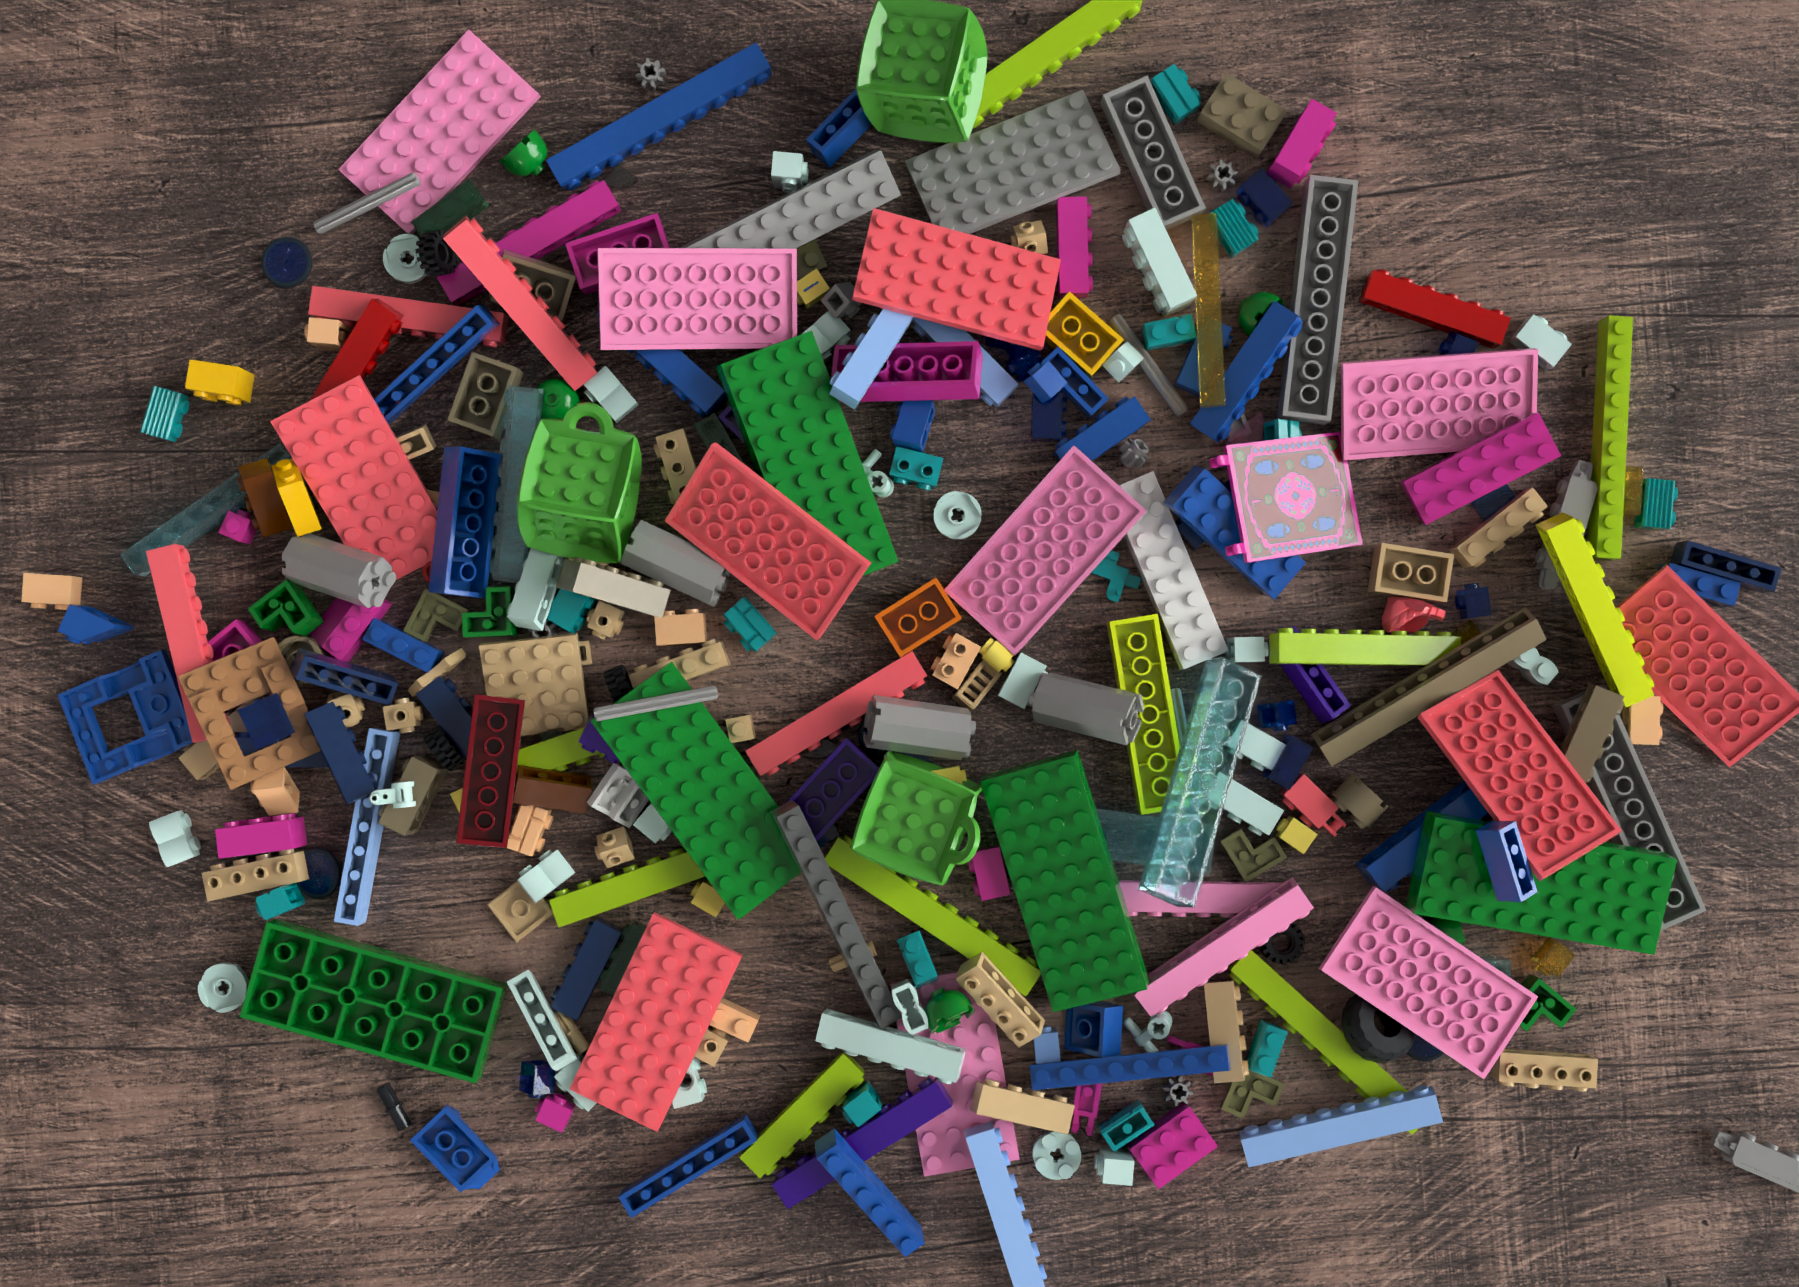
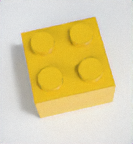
M189 360L185 389L194 392L193 396L200 397L202 400L211 402L222 400L228 404L241 406L242 402L250 403L255 375L238 366Z

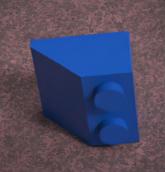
M70 604L58 631L65 634V639L77 644L80 642L90 644V642H103L132 631L134 626L92 606Z
M1094 1002L1066 1009L1064 1049L1098 1057L1121 1055L1123 1006L1106 1002Z

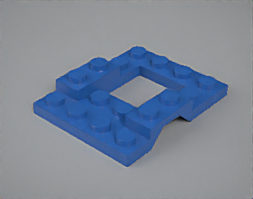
M166 649L145 656L135 664L124 669L99 676L57 695L92 785L99 784L136 767L149 764L193 744L177 677ZM129 694L146 736L109 751L92 708L111 699Z

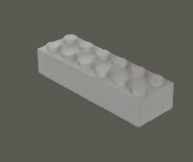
M1148 76L1103 94L1100 105L1146 210L1156 208L1166 231L1201 216L1206 207Z

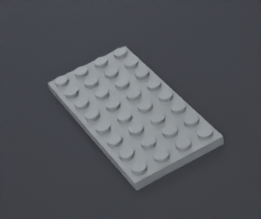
M1083 90L970 134L966 142L948 143L905 160L906 167L931 224L967 234L974 233L1120 174V167Z

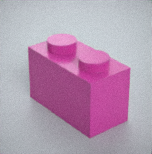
M999 845L978 849L974 857L968 861L970 872L975 871L977 881L972 882L975 896L980 895L981 900L984 901L1010 895Z

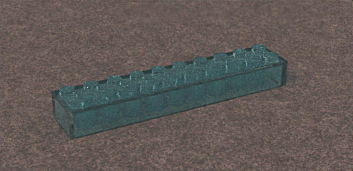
M1224 657L1209 659L1205 662L1138 887L1139 891L1177 907L1195 908L1261 679L1260 675Z

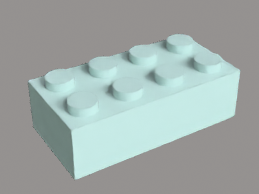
M1156 208L1129 219L1123 230L1122 239L1126 247H1131L1134 265L1138 270L1141 269L1144 275L1143 283L1147 291H1151L1155 298L1153 304L1158 313L1161 312L1163 317H1166L1190 306L1197 297V294Z

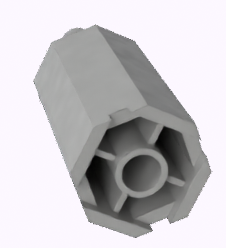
M641 520L631 535L630 545L627 544L621 564L715 607L720 598L719 591L724 593L729 583V579L726 576H730L731 573L696 545Z
M310 533L302 537H292L282 553V561L286 562V568L282 567V574L292 583L366 608L372 606L380 607L396 580V574L392 572V566L383 557Z
M1041 673L1036 691L1032 692L1029 698V705L1033 707L1032 712L1035 722L1123 745H1128V742H1134L1142 719L1137 718L1138 712L1143 713L1144 709L1141 694L1054 673Z
M873 695V701H869L864 720V727L869 732L864 734L863 738L867 748L955 760L969 757L971 751L969 741L971 735L975 734L976 722L971 720V712H969L968 708Z

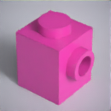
M238 509L237 513L228 510L219 533L236 541L251 544L257 529H254L250 518L252 514Z
M549 1093L545 1099L541 1098L535 1109L538 1115L535 1121L562 1133L576 1105L568 1102L567 1098L562 1094Z

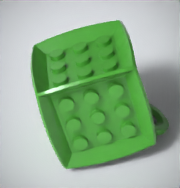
M877 0L872 4L874 9L863 40L856 81L858 99L865 115L879 132L930 142L957 143L968 141L982 98L988 58L984 33L977 18L970 8L933 0Z
M590 402L579 403L566 413L564 419L545 418L538 421L525 456L516 506L518 529L527 547L571 559L578 557L594 562H621L634 522L642 470V457L635 435L613 428L610 415L601 406ZM584 416L593 417L599 423L600 431L592 432L576 428L577 421Z
M888 751L884 755V760L864 802L850 848L858 855L898 873L933 884L944 885L948 882V877L954 865L967 863L978 850L980 829L973 815L977 796L982 791V787L980 784L969 779L962 781V784L931 772L943 769V767L911 756ZM967 831V844L961 851H958Z

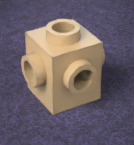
M1041 220L1023 222L1020 225L1013 226L1014 236H1010L1011 246L1040 254L1048 253L1046 231Z
M599 600L596 609L592 608L588 614L587 621L589 624L587 627L593 629L591 634L605 640L606 636L613 638L614 634L618 635L623 627L624 622L621 619L625 611ZM604 618H607L606 625L603 624Z
M340 691L328 695L327 703L333 701L336 707L341 706L346 717L342 721L346 727H352L360 722L363 717V710H365L361 697Z
M409 698L394 700L395 705L383 707L387 731L399 729L400 734L415 731L414 726H420L421 720H423L422 707L418 706L417 701L410 702Z
M624 826L596 836L598 846H595L596 856L598 860H603L607 868L635 859L632 841Z

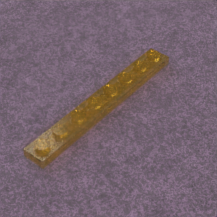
M1217 214L1193 215L1192 236L1195 292L1197 294L1195 302L1201 408L1226 406Z

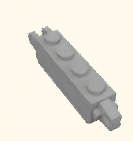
M1582 460L1575 462L1569 476L1563 477L1557 485L1556 493H1558V497L1550 508L1549 516L1553 517L1564 512L1575 519H1580L1584 529H1586L1598 491L1596 483L1591 481L1593 464ZM1543 543L1542 548L1537 551L1535 556V562H1537L1535 569L1540 570L1537 585L1541 590L1554 589L1558 585L1559 577Z
M1718 1130L1714 1131L1710 1144L1722 1150L1724 1160L1799 1193L1798 1154L1786 1150L1784 1154L1778 1151L1779 1146L1765 1140L1763 1144L1755 1141V1136L1741 1131L1740 1134L1730 1131V1134Z

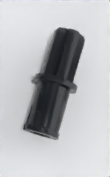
M385 1083L379 1086L377 1093L386 1107L385 1113H389L397 1131L410 1126L412 1122L402 1107L403 1101H399L391 1084Z

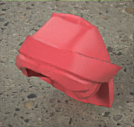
M1392 596L1387 598V604L1381 617L1382 627L1385 632L1391 635L1392 631L1414 633L1428 624L1430 617L1443 621L1446 613L1444 610L1411 597Z

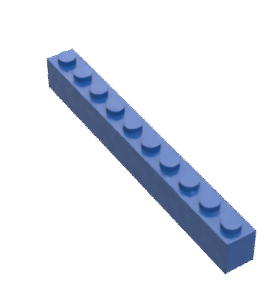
M756 42L550 157L546 161L564 191L574 190L587 178H596L605 168L619 165L623 162V158L630 154H639L646 145L662 141L665 135L671 131H680L686 126L687 122L703 118L707 111L712 108L718 109L727 104L728 99L744 95L748 92V88L753 85L764 84L769 80V76L772 75L771 67Z

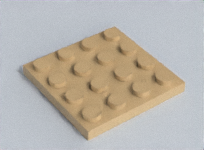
M577 633L480 643L479 650L487 696L525 700L521 736L578 730L586 726L590 714Z

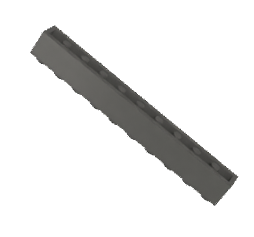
M791 800L770 811L873 1021L882 1029L902 1018L799 805Z

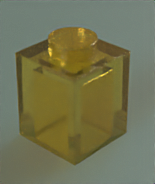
M1548 937L1531 960L1537 964L1535 969L1544 976L1552 975L1559 978L1576 955L1557 940Z

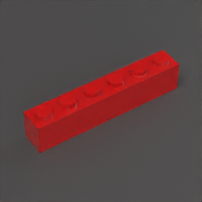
M1383 269L1373 270L1367 275L1358 302L1492 349L1502 345L1511 317L1505 316L1503 311L1482 308V305L1475 301L1465 302L1459 300V297L1452 293L1442 294L1436 292V288L1429 285L1419 286L1413 284V280L1406 277L1396 278L1390 276L1391 273Z
M371 299L310 400L358 375L364 381L367 374H372L377 366L376 359L388 349L390 345L388 340L392 334H396L401 328V319L404 315L380 299Z

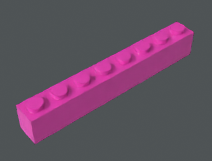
M604 180L593 182L587 187L586 191L569 196L566 199L567 202L560 206L550 207L546 210V214L540 218H531L521 229L507 232L504 238L496 243L500 248L498 254L501 256L503 249L539 260L622 210ZM463 261L458 265L457 269H454L455 272L437 277L448 298L455 306H460L487 290Z

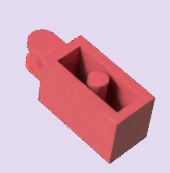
M1298 773L1279 793L1284 798L1281 802L1289 810L1293 811L1295 809L1301 814L1299 819L1308 828L1313 826L1319 829L1322 826L1335 837L1337 835L1336 832L1341 827L1344 828L1346 826V823L1335 813L1339 807L1305 774ZM1332 817L1334 821L1328 825L1326 821Z

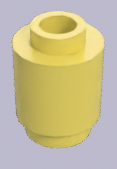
M990 638L979 650V653L982 655L981 658L998 673L1001 670L1006 672L1015 662L1012 659L1014 654L998 640L995 641Z

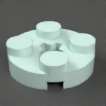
M401 234L394 237L383 253V263L387 272L397 281L407 284L417 283L429 276V274L424 273L425 269L420 268L421 261H417L419 253H416L415 249L419 247L416 245V241L420 240L412 234ZM406 253H410L414 257V260L409 265L406 262H402V259L406 258Z
M959 491L949 492L938 500L934 509L936 528L942 535L952 540L970 537L975 533L981 522V507L978 501L968 493ZM954 509L958 512L961 510L964 512L961 522L951 519Z
M219 963L211 966L204 972L205 974L198 984V994L206 1007H210L216 1010V1012L224 1013L242 1005L248 989L249 979L240 965ZM221 981L229 985L227 994L224 991H219L218 987L222 985Z
M1049 1130V1132L1040 1135L1036 1139L1032 1149V1157L1036 1169L1043 1176L1053 1180L1070 1178L1078 1169L1081 1162V1150L1072 1134H1063ZM1057 1148L1061 1149L1060 1152L1063 1154V1157L1053 1160V1156L1050 1155L1051 1151L1055 1152Z

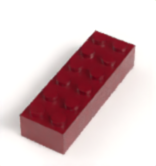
M474 695L456 843L507 848L525 700Z

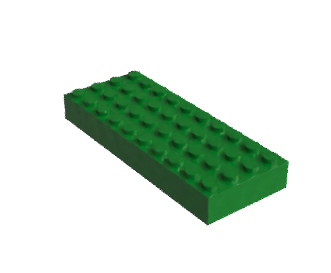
M809 331L717 366L718 375L756 474L870 561L871 564L863 576L899 562L839 401L829 394L832 389V385L829 384L831 380L813 332Z
M669 662L613 704L692 690V688L673 662ZM702 702L596 721L595 717L590 720L738 920L800 874L792 854L770 812L778 807Z
M1078 750L984 775L980 784L1052 1011L1057 1012L1147 990L1149 984L1147 970Z
M1426 811L1405 905L1414 914L1655 955L1676 867V858L1661 851L1604 842L1540 882L1532 872L1537 893L1524 901H1497L1476 833L1478 828L1489 822Z
M274 919L266 923L240 1017L476 1084L483 1076L508 984L287 921Z

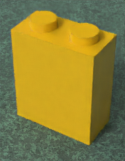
M283 459L271 465L277 488L297 537L320 530L321 525L303 476L294 460Z

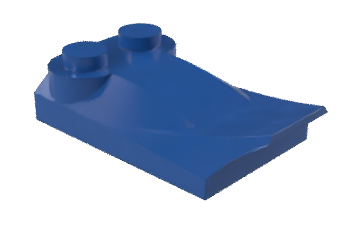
M448 1104L439 1110L410 1139L460 1192L466 1189H480L500 1170L498 1157L461 1119L459 1111Z

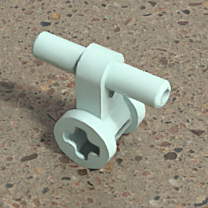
M874 449L862 465L872 492L878 497L885 498L892 494L894 483L883 472H873L870 470L882 456L877 449ZM880 481L883 483L881 487L878 486Z
M414 781L391 783L390 789L373 791L369 800L375 805L393 804V808L416 806L412 793Z
M1164 1011L1153 1015L1148 1026L1143 1030L1130 1017L1126 1018L1123 1024L1134 1036L1133 1040L1139 1047L1143 1046L1147 1052H1154L1159 1050L1150 1040L1152 1038L1163 1039L1167 1037L1173 1020L1170 1013Z

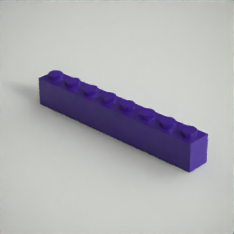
M928 1077L918 1084V1089L913 1092L907 1090L897 1097L898 1101L894 1104H884L878 1114L868 1119L861 1126L855 1127L851 1131L846 1128L839 1134L859 1157L866 1161L951 1108L953 1100L942 1082L937 1080L938 1077L932 1080ZM816 1152L811 1156L808 1154L801 1156L795 1161V1166L790 1169L786 1166L775 1174L776 1178L772 1186L787 1209L835 1180L816 1159Z

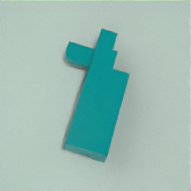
M1111 550L1090 574L1110 580L1106 596L1109 600L1118 603L1124 585L1137 590L1141 578L1129 574V569L1116 565L1120 553Z

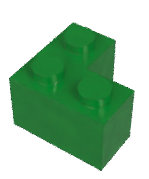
M287 579L248 608L259 627L275 632L286 623L293 633L306 637L324 623L301 586Z
M485 587L486 612L462 613L463 637L518 636L517 627L507 618L508 606L512 603L515 595L514 587Z
M1529 974L1520 984L1538 996L1519 1028L1525 1031L1530 1029L1540 1015L1552 1024L1562 1028L1577 1010L1545 982L1534 975Z

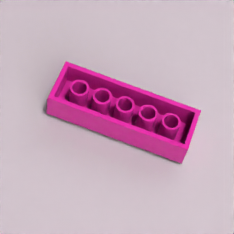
M979 342L897 343L860 402L979 399L983 362ZM835 345L831 379L836 371L842 372L845 367L842 365L845 357L849 352L854 354L858 348L857 346Z
M1539 412L1409 476L1400 481V484L1421 524L1427 525L1560 457L1561 454Z

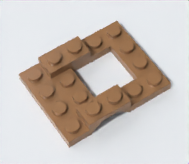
M274 637L178 676L230 790L320 751L304 717L305 713L309 712ZM271 692L291 737L244 757L224 712Z

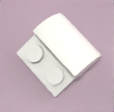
M613 763L587 803L596 810L608 815L612 820L630 828L648 802V799L623 766Z

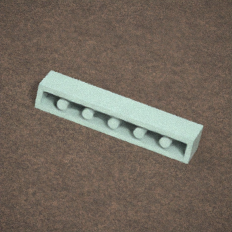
M826 1009L822 1013L815 1040L821 1043V1046L824 1048L835 1049L836 1047L843 1049L844 1053L851 1056H858V1054L867 1056L869 1061L875 1063L884 1061L890 1063L891 1067L898 1070H905L907 1068L914 1070L916 1075L928 1077V1075L938 1077V1081L946 1084L956 1083L959 1079L966 1053L965 1048L917 1034L911 1035L909 1032L889 1026L880 1029L875 1022L831 1009Z

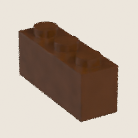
M267 458L238 466L241 476L236 477L241 492L245 490L248 496L243 497L248 511H254L255 515L250 516L254 529L260 528L263 538L292 529Z
M518 765L513 803H518L522 806H539L548 810L559 809L570 813H586L587 801L592 789L591 776Z

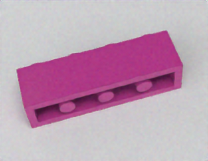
M1060 197L1056 201L1057 258L1061 259L1057 277L1058 298H1064L1069 291L1077 298H1087L1089 291L1093 290V277L1088 276V267H1092V252H1088V243L1092 242V229L1087 228V219H1091V204H1087V197Z

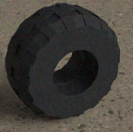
M1356 994L1347 1001L1345 1008H1343L1341 1025L1344 1037L1351 1049L1363 1059L1376 1063L1392 1061L1405 1055L1413 1046L1417 1034ZM1374 1014L1378 1015L1385 1026L1384 1035L1380 1034L1375 1027Z

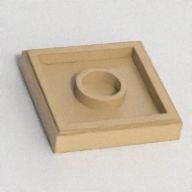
M518 881L487 904L516 943L553 915L551 905L545 897L535 904Z

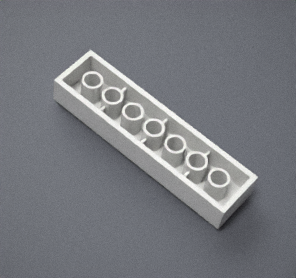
M1154 471L1119 485L1147 510L1124 538L1156 614H1158L1159 622L1179 670H1184L1229 651L1170 509L1163 503L1165 497Z

